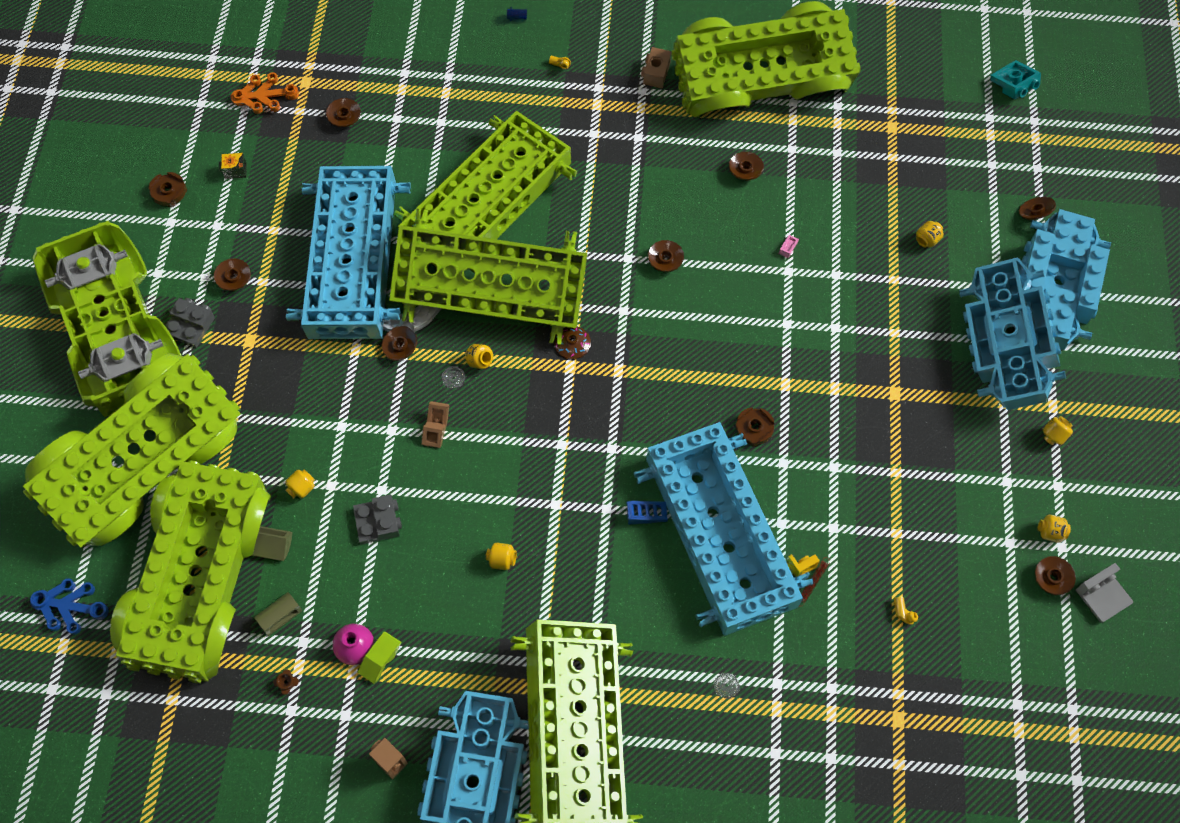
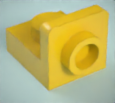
M791 554L788 556L786 563L792 575L794 574L797 577L817 568L820 560L816 555H813L811 557L805 556L797 562Z

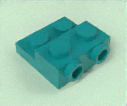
M1015 60L991 74L990 81L1003 87L1004 94L1017 99L1018 97L1023 98L1026 96L1028 91L1039 88L1041 73Z

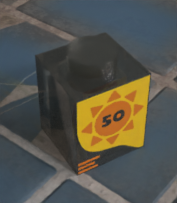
M243 153L222 154L221 161H219V170L223 172L225 179L247 178V162Z

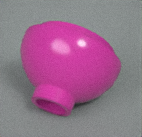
M345 625L334 636L333 652L337 659L344 664H361L365 655L374 645L373 635L363 625ZM349 638H355L353 644H348Z

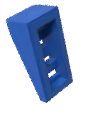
M627 501L628 525L668 522L666 502ZM661 507L662 516H658L657 508ZM649 508H653L654 516H650ZM635 509L638 510V516L634 515ZM642 509H645L646 516H642Z

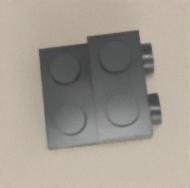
M178 298L170 311L171 318L165 327L173 339L197 348L215 317L209 306L205 304L198 306L189 298L184 300Z
M391 494L372 498V502L353 505L360 545L400 536L399 529H402L400 517L396 518L395 511H399L397 499H393Z

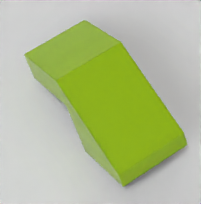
M383 632L365 655L357 673L375 684L379 680L385 665L394 659L402 642L387 632Z

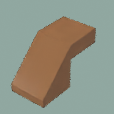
M433 401L429 403L428 418L423 427L422 445L441 448L448 422L449 404Z

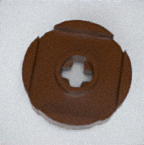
M167 172L166 175L159 174L149 184L152 199L157 204L163 206H176L187 192V187L182 177L173 172ZM171 187L169 191L164 190V188Z
M747 408L739 414L735 429L738 435L743 433V439H746L750 446L755 447L770 440L774 432V419L765 409ZM751 423H753V424H757V423H758V424H759L758 430L752 429V428H751V427H752Z

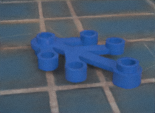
M69 578L63 580L60 585L48 592L45 590L34 592L30 598L31 606L35 610L42 611L47 621V627L52 631L59 630L62 625L61 621L54 617L50 607L58 608L67 625L66 630L72 635H77L81 631V625L73 619L70 611L90 614L94 619L102 620L108 615V607L102 602H95L92 605L74 602L84 595L91 596L95 592V587L91 583L86 582L79 589L72 592L76 584ZM67 583H71L69 588H66ZM91 586V589L85 592L86 587ZM64 591L72 592L62 599L54 598ZM45 598V600L41 604H39L40 599ZM103 609V613L97 615L98 611ZM57 621V625L55 627H51V624ZM77 625V628L71 631V627Z

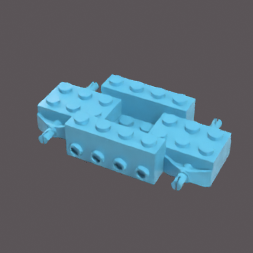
M1059 209L1058 213L1053 214L1045 223L1032 220L1030 228H1035L1037 231L1031 241L1026 242L1024 251L1027 253L1026 256H1023L1021 262L1031 272L1042 269L1044 271L1045 277L1033 279L1030 289L1042 286L1044 293L1048 292L1050 298L1048 309H1052L1054 317L1051 323L1052 326L1055 325L1057 331L1055 342L1059 343L1060 350L1064 351L1078 337L1088 340L1092 337V332L1082 330L1079 322L1088 324L1091 318L1094 319L1097 314L1111 242L1099 238L1094 224L1095 219ZM1054 280H1060L1063 285L1056 284Z
M1018 257L976 268L970 288L959 290L961 297L975 295L979 300L965 304L966 312H963L965 323L969 324V328H966L968 339L972 340V345H969L971 356L975 357V361L972 362L974 373L978 372L983 383L991 381L988 388L977 389L978 396L980 398L993 395L1003 408L1007 410L1047 402L1046 399H1048L1053 382L1066 379L1065 371L1052 373V371L1048 370L1049 368L1060 366L1058 354H1061L1059 343L1055 342V337H1057L1055 325L1052 326L1051 320H1054L1052 309H1048V303H1050L1048 292L1044 293L1042 286L1030 289L1033 279L1045 277L1044 271L1042 269L1031 272ZM1008 327H1015L1013 333H1005Z
M465 691L455 707L447 708L440 706L438 715L453 718L457 733L438 730L437 736H433L431 749H434L433 758L428 759L427 771L430 772L428 780H424L422 793H425L424 802L419 803L417 815L420 816L422 823H515L516 819L513 817L514 809H518L520 795H517L518 787H522L524 773H521L522 764H526L528 751H525L524 744L508 742V740L517 729H528V721L520 720L512 698ZM471 776L479 779V784L475 788L467 786V779Z

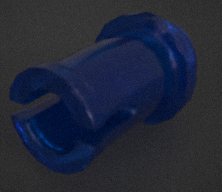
M510 7V9H507V19H510V21L512 19L527 20V9H512Z

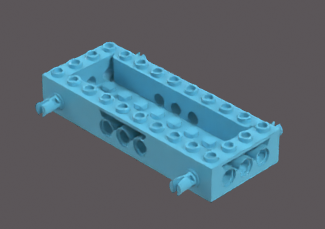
M320 166L317 184L302 183L303 195L317 194L303 309L287 308L288 314H286L287 321L302 320L301 326L308 339H382L384 320H400V308L385 309L395 194H410L411 184L410 182L396 183L392 166ZM353 196H357V197H358V198H357L356 200H354V201H349V198H350V197H353ZM348 227H354V230L351 232L345 231ZM346 258L351 259V261L347 264L342 263V261ZM343 290L348 291L345 296L338 295Z
M718 422L648 447L646 460L649 467L637 472L635 471L634 476L637 478L638 484L652 478L655 479L710 603L711 610L696 614L697 620L703 619L700 621L699 626L703 627L706 624L717 621L723 635L726 636L798 608L803 599L799 589L812 585L813 580H805L809 577V572L793 578L733 450L747 445L746 439H743V433L728 439L721 423ZM695 475H699L702 477L703 481L700 483H695L692 480V477ZM710 509H715L718 512V516L710 517L707 512ZM731 544L734 547V551L728 553L724 550L723 546ZM741 580H748L751 586L747 589L742 588L739 583Z

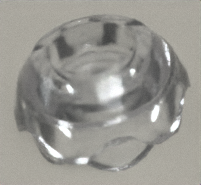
M451 366L442 373L443 384L450 389L459 388L465 382V373L459 367Z
M721 673L714 680L715 693L725 699L733 698L739 692V680L731 673Z

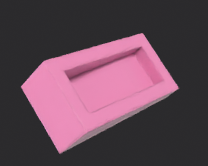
M788 235L780 248L779 254L789 258L799 239Z

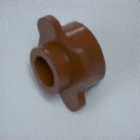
M286 669L274 679L273 684L281 689L282 694L287 695L294 686L299 684V679L293 677L291 671Z

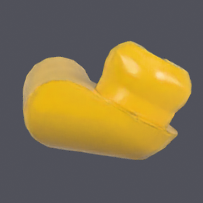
M551 55L549 64L561 67L562 69H568L571 61L567 57L558 58Z
M904 597L894 598L896 616L906 624L916 622L918 615L916 612H910L905 609Z

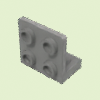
M1116 563L1088 579L1076 589L1077 593L1101 623L1133 603V600L1115 579L1117 578L1115 574L1120 570Z

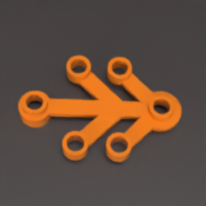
M271 72L267 75L268 80L255 92H251V90L261 84V79L257 74L252 75L250 82L242 90H235L231 94V100L237 106L246 105L255 114H260L263 111L260 102L268 106L273 112L280 110L279 102L277 100H270L267 97L285 95L287 99L295 100L298 98L299 92L298 88L293 84H288L283 89L268 90L273 84L278 82L277 74ZM250 99H257L260 102H252Z

